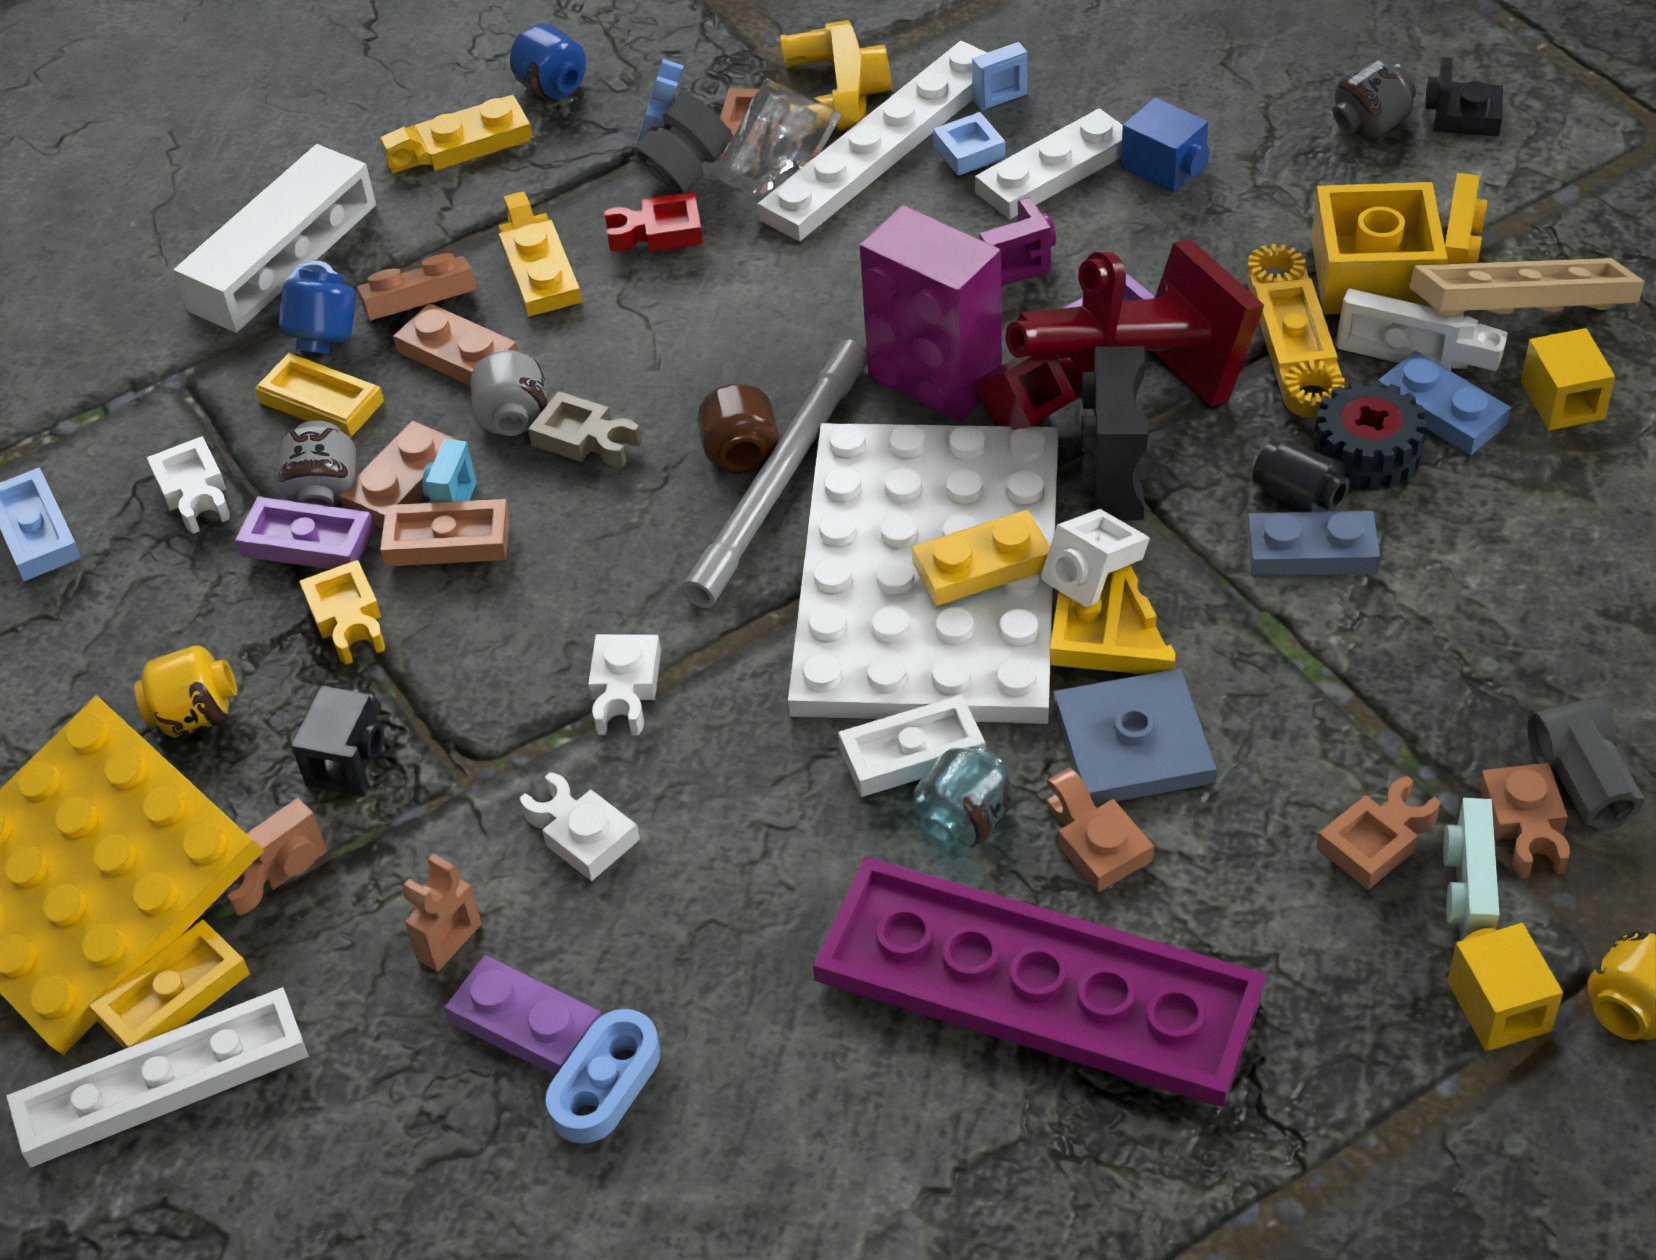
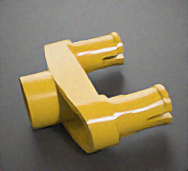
M849 20L826 23V28L811 30L810 32L780 35L786 68L814 62L831 61L832 65L835 64L837 89L832 90L833 94L793 102L792 100L786 101L791 135L837 127L839 132L850 130L866 116L867 95L892 91L886 45L859 48L855 32Z

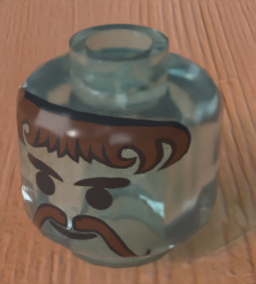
M980 747L950 748L941 754L916 786L913 796V803L918 816L921 818L920 825L925 834L943 846H952L955 843L957 845L973 847L987 840L1009 810L1014 796L1009 780L1010 775L1004 763L996 755Z

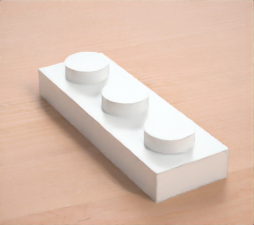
M1099 108L975 175V193L1010 220L1018 215V200L1029 197L1037 205L1122 157L1123 125Z

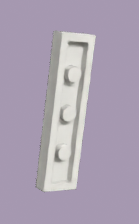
M282 987L6 1096L22 1155L31 1168L305 1059L309 1055L289 1000Z

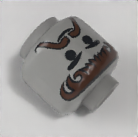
M514 350L497 351L480 360L471 372L472 414L478 425L490 433L515 436L528 431V428L547 406L545 374L540 364L529 355Z
M325 421L304 422L295 430L287 433L279 444L278 489L287 500L329 507L341 504L339 494L351 489L355 484L356 446L347 434L343 433L339 427Z

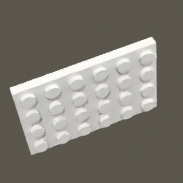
M820 424L788 696L790 717L883 719L963 695L975 722L1048 724L1050 692L1049 655L1052 634L1053 587L1043 582L1041 578L1042 572L935 606L912 563V546L1026 509L1029 510L1049 546H1051L1055 533L1058 427H1027L1014 431L1009 426Z

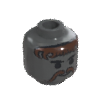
M1382 59L1369 60L1342 78L1335 86L1334 99L1336 106L1332 109L1334 119L1338 126L1347 134L1356 132L1361 137L1369 140L1378 139L1411 115L1413 98L1416 96L1415 84L1409 73L1396 62L1389 63Z

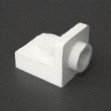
M1101 509L1057 524L1041 578L1043 582L1081 605L1090 607L1098 603L1108 573L1143 560L1150 537Z

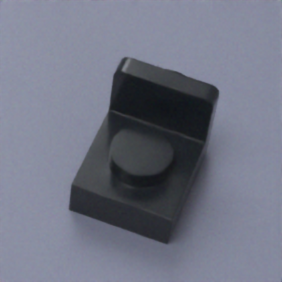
M1441 57L1439 77L1428 76L1425 97V109L1435 110L1433 132L1499 136L1502 123L1503 85H1491L1476 81L1468 83L1451 82L1453 58Z

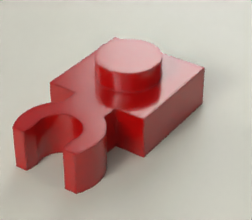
M695 192L641 199L643 210L633 211L625 207H615L604 211L610 251H625L631 249L639 242L646 241L648 242L649 252L703 244Z

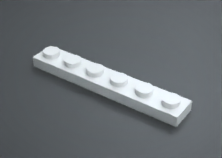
M963 41L958 42L758 202L759 221L799 242L932 134L934 128L943 125L973 100L972 58L987 52Z

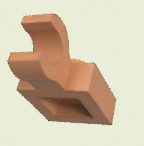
M1070 767L1047 780V785L1055 795L1046 799V805L1056 819L1065 825V827L1058 830L1057 846L1097 893L1153 861L1154 845L1114 799L1096 808L1083 780Z
M296 798L246 833L264 852L230 885L242 884L227 895L233 911L237 916L248 913L261 901L264 883L274 890L291 877L305 872L316 859L327 852L314 813L299 798Z

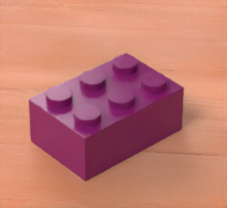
M902 205L860 244L868 376L877 380L883 386L892 387L922 402L932 410L940 411L962 422L982 402L973 381L1002 365L1001 249Z

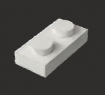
M963 695L838 732L840 750L861 797L986 759V743Z

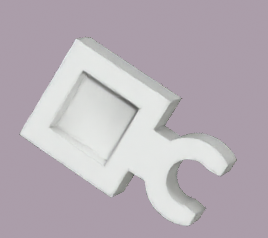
M203 436L146 457L169 510L179 508L188 531L193 534L200 531L196 517L207 510L216 511L222 522L229 520L230 512L224 495L221 492L226 490L221 472Z
M596 634L588 684L591 698L596 700L593 704L592 712L598 735H606L608 721L617 715L628 716L631 735H639L642 732L644 717L640 700H655L661 656L658 635Z
M550 772L545 776L548 793L553 797L551 801L545 803L536 802L526 793L520 797L525 819L531 825L543 828L542 832L546 846L591 882L640 840L635 822L591 789L576 801L571 797L567 781L558 774Z

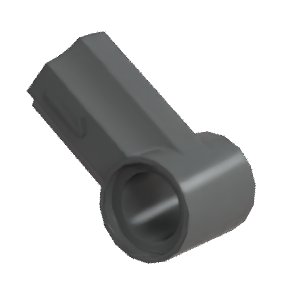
M1594 697L1529 713L1526 728L1533 756L1538 764L1549 763L1551 769H1555L1585 826L1596 827L1598 832L1621 827L1630 817L1640 813L1644 797L1616 749L1617 738L1613 717L1602 699Z

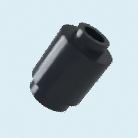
M1272 440L1267 443L1255 462L1252 474L1253 483L1262 488L1265 496L1300 512H1334L1343 504L1349 490V479L1345 477L1346 470L1343 462L1292 440H1287L1283 443Z

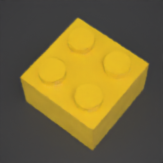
M1433 183L1317 186L1311 240L1323 314H1341L1343 299L1348 288L1429 306V303L1409 288L1415 265L1447 264L1448 260Z

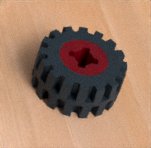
M1370 380L1369 386H1362L1360 381L1349 382L1348 390L1338 386L1332 390L1331 398L1325 396L1320 402L1315 422L1313 450L1344 463L1345 477L1349 479V488L1358 490L1360 484H1367L1369 491H1379L1380 484L1385 483L1390 489L1399 485L1400 477L1405 480L1411 478L1415 468L1419 467L1427 425L1425 410L1422 405L1415 406L1416 398L1411 393L1403 396L1400 395L1401 387L1390 384L1385 389L1380 387L1381 381Z

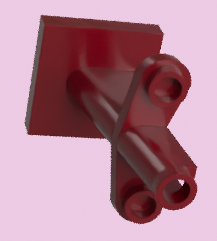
M1186 240L1173 243L1155 298L1122 302L1126 286V273L1123 263L1112 252H1094L1088 256L1087 260L1081 263L1078 271L1079 284L1083 290L1082 306L1022 312L1018 321L1011 322L1006 329V344L1014 357L1058 355L1057 359L1077 398H1082L1083 372H1094L1095 347L1144 346L1145 351H1153L1210 406L1229 402L1264 304L1195 242Z

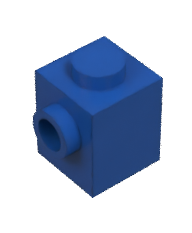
M1154 97L1123 124L1121 168L1169 191L1175 192L1192 176H1198L1208 162L1210 154L1209 147L1207 146L1208 121Z

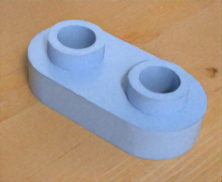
M630 1009L614 1010L602 1015L592 1024L552 1080L546 1093V1106L551 1124L562 1138L574 1143H591L606 1137L618 1125L655 1071L660 1060L661 1051L656 1028L646 1015ZM631 1050L636 1052L634 1056L627 1060L614 1058L621 1051ZM584 1106H594L597 1108L596 1111L588 1115H575L577 1110Z

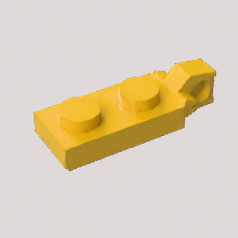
M510 95L503 98L490 99L481 105L452 114H442L415 126L402 127L380 137L385 160L392 174L419 165H431L433 170L437 171L529 142L533 136L530 122L515 96Z
M524 191L503 196L508 211L507 218L509 223L498 225L500 229L499 237L502 251L527 316L531 317L582 303L580 288L552 220L548 219L546 213L533 216L531 205Z

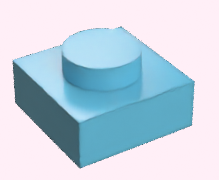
M444 439L435 461L429 462L425 467L422 479L423 494L425 497L430 498L431 503L469 501L477 482L467 441Z

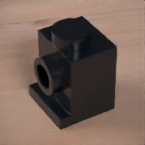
M321 686L291 745L305 786L366 797L370 785L365 769L369 761H375L378 758L384 741V728L377 719L381 710V704L376 697L360 689L343 690Z

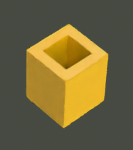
M1587 328L1529 339L1521 384L1547 430L1605 420L1615 375Z
M1523 922L1499 930L1494 928L1479 929L1466 936L1462 941L1456 942L1447 983L1485 1052L1552 1032L1563 991Z

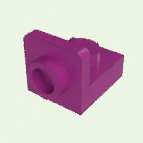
M1029 197L1017 201L1018 222L979 233L981 241L1001 249V286L1051 271V247L1056 245V231L1049 215L1046 213L1041 214Z

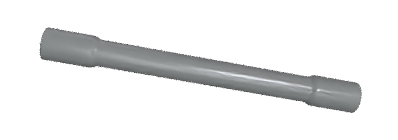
M842 340L819 373L816 385L715 541L706 547L681 586L682 593L694 605L702 608H710L714 605L737 569L739 558L820 433V424L827 422L840 400L847 396L867 365V352L860 343L853 340Z

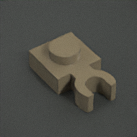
M561 391L555 394L528 428L532 446L579 462H583L590 451L598 453L605 464L613 467H624L627 463L624 446L619 443H628L639 447L642 443L639 425L634 421L623 418L611 420L609 407Z

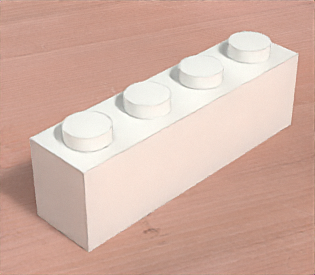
M318 144L312 147L173 269L186 310L237 333L282 292L284 282L289 279V275L295 267L305 262L316 261L376 206L366 163Z

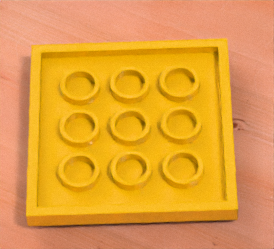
M97 695L0 789V994L49 1046L62 1055H65L97 1022L89 1005L179 938L264 852L254 840Z

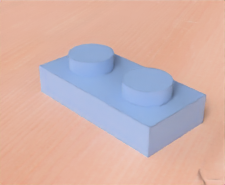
M40 467L0 483V530L23 581L81 559L76 543Z

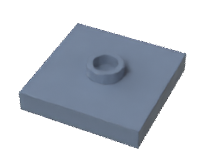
M1181 668L1054 691V708L1073 769L1086 785L1095 806L1105 804L1112 799L1117 802L1216 783L1217 769Z

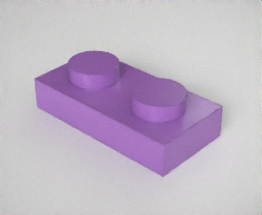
M257 497L235 541L241 557L334 569L356 560L360 561L375 528L370 512Z
M486 955L483 956L444 1007L449 1023L554 1076L560 1071L592 1024L601 1017L599 1010Z

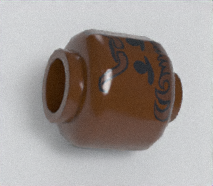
M748 384L725 385L708 394L699 406L697 422L702 447L707 458L717 467L735 472L753 470L765 462L776 447L779 433L773 408L768 396L759 388Z

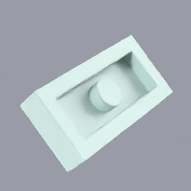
M1463 798L1458 824L1446 825L1443 848L1444 865L1446 867H1456L1457 882H1449L1446 910L1448 924L1459 925L1460 941L1479 929H1496L1499 919L1492 799Z

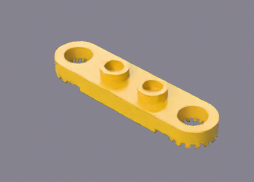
M1271 244L1270 248L1263 245L1260 246V251L1257 249L1252 251V255L1248 258L1246 277L1248 288L1264 304L1259 323L1286 407L1300 417L1316 419L1317 410L1320 408L1322 399L1325 396L1331 398L1332 390L1338 386L1345 389V378H1342V373L1337 363L1338 357L1301 252L1296 254V249L1293 247L1287 250V245L1284 244L1281 245V248H1276V244ZM1279 268L1287 272L1283 273V277H1281V274H1277V278H1273V273L1267 276V271L1265 270ZM1311 385L1319 386L1327 390L1328 394L1322 392V397H1320L1319 393H1315L1314 398L1310 392L1305 396V391L1303 389L1300 391V388Z

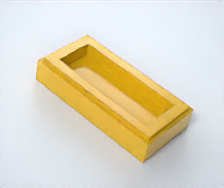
M288 353L254 388L259 403L308 422L325 421L332 423L350 438L384 402L381 387Z

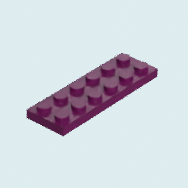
M864 856L813 964L814 980L816 982L1223 1108L1228 1099L1265 990L1266 974L867 856Z

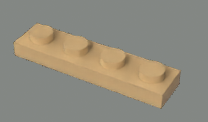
M1602 258L1415 265L1409 288L1427 301L1432 311L1441 315L1455 317L1464 314L1466 310H1487L1497 314H1511L1515 311V308L1535 307L1543 311L1560 312L1564 309V306L1579 305L1607 310L1611 309L1613 304L1639 303L1645 281L1614 259Z

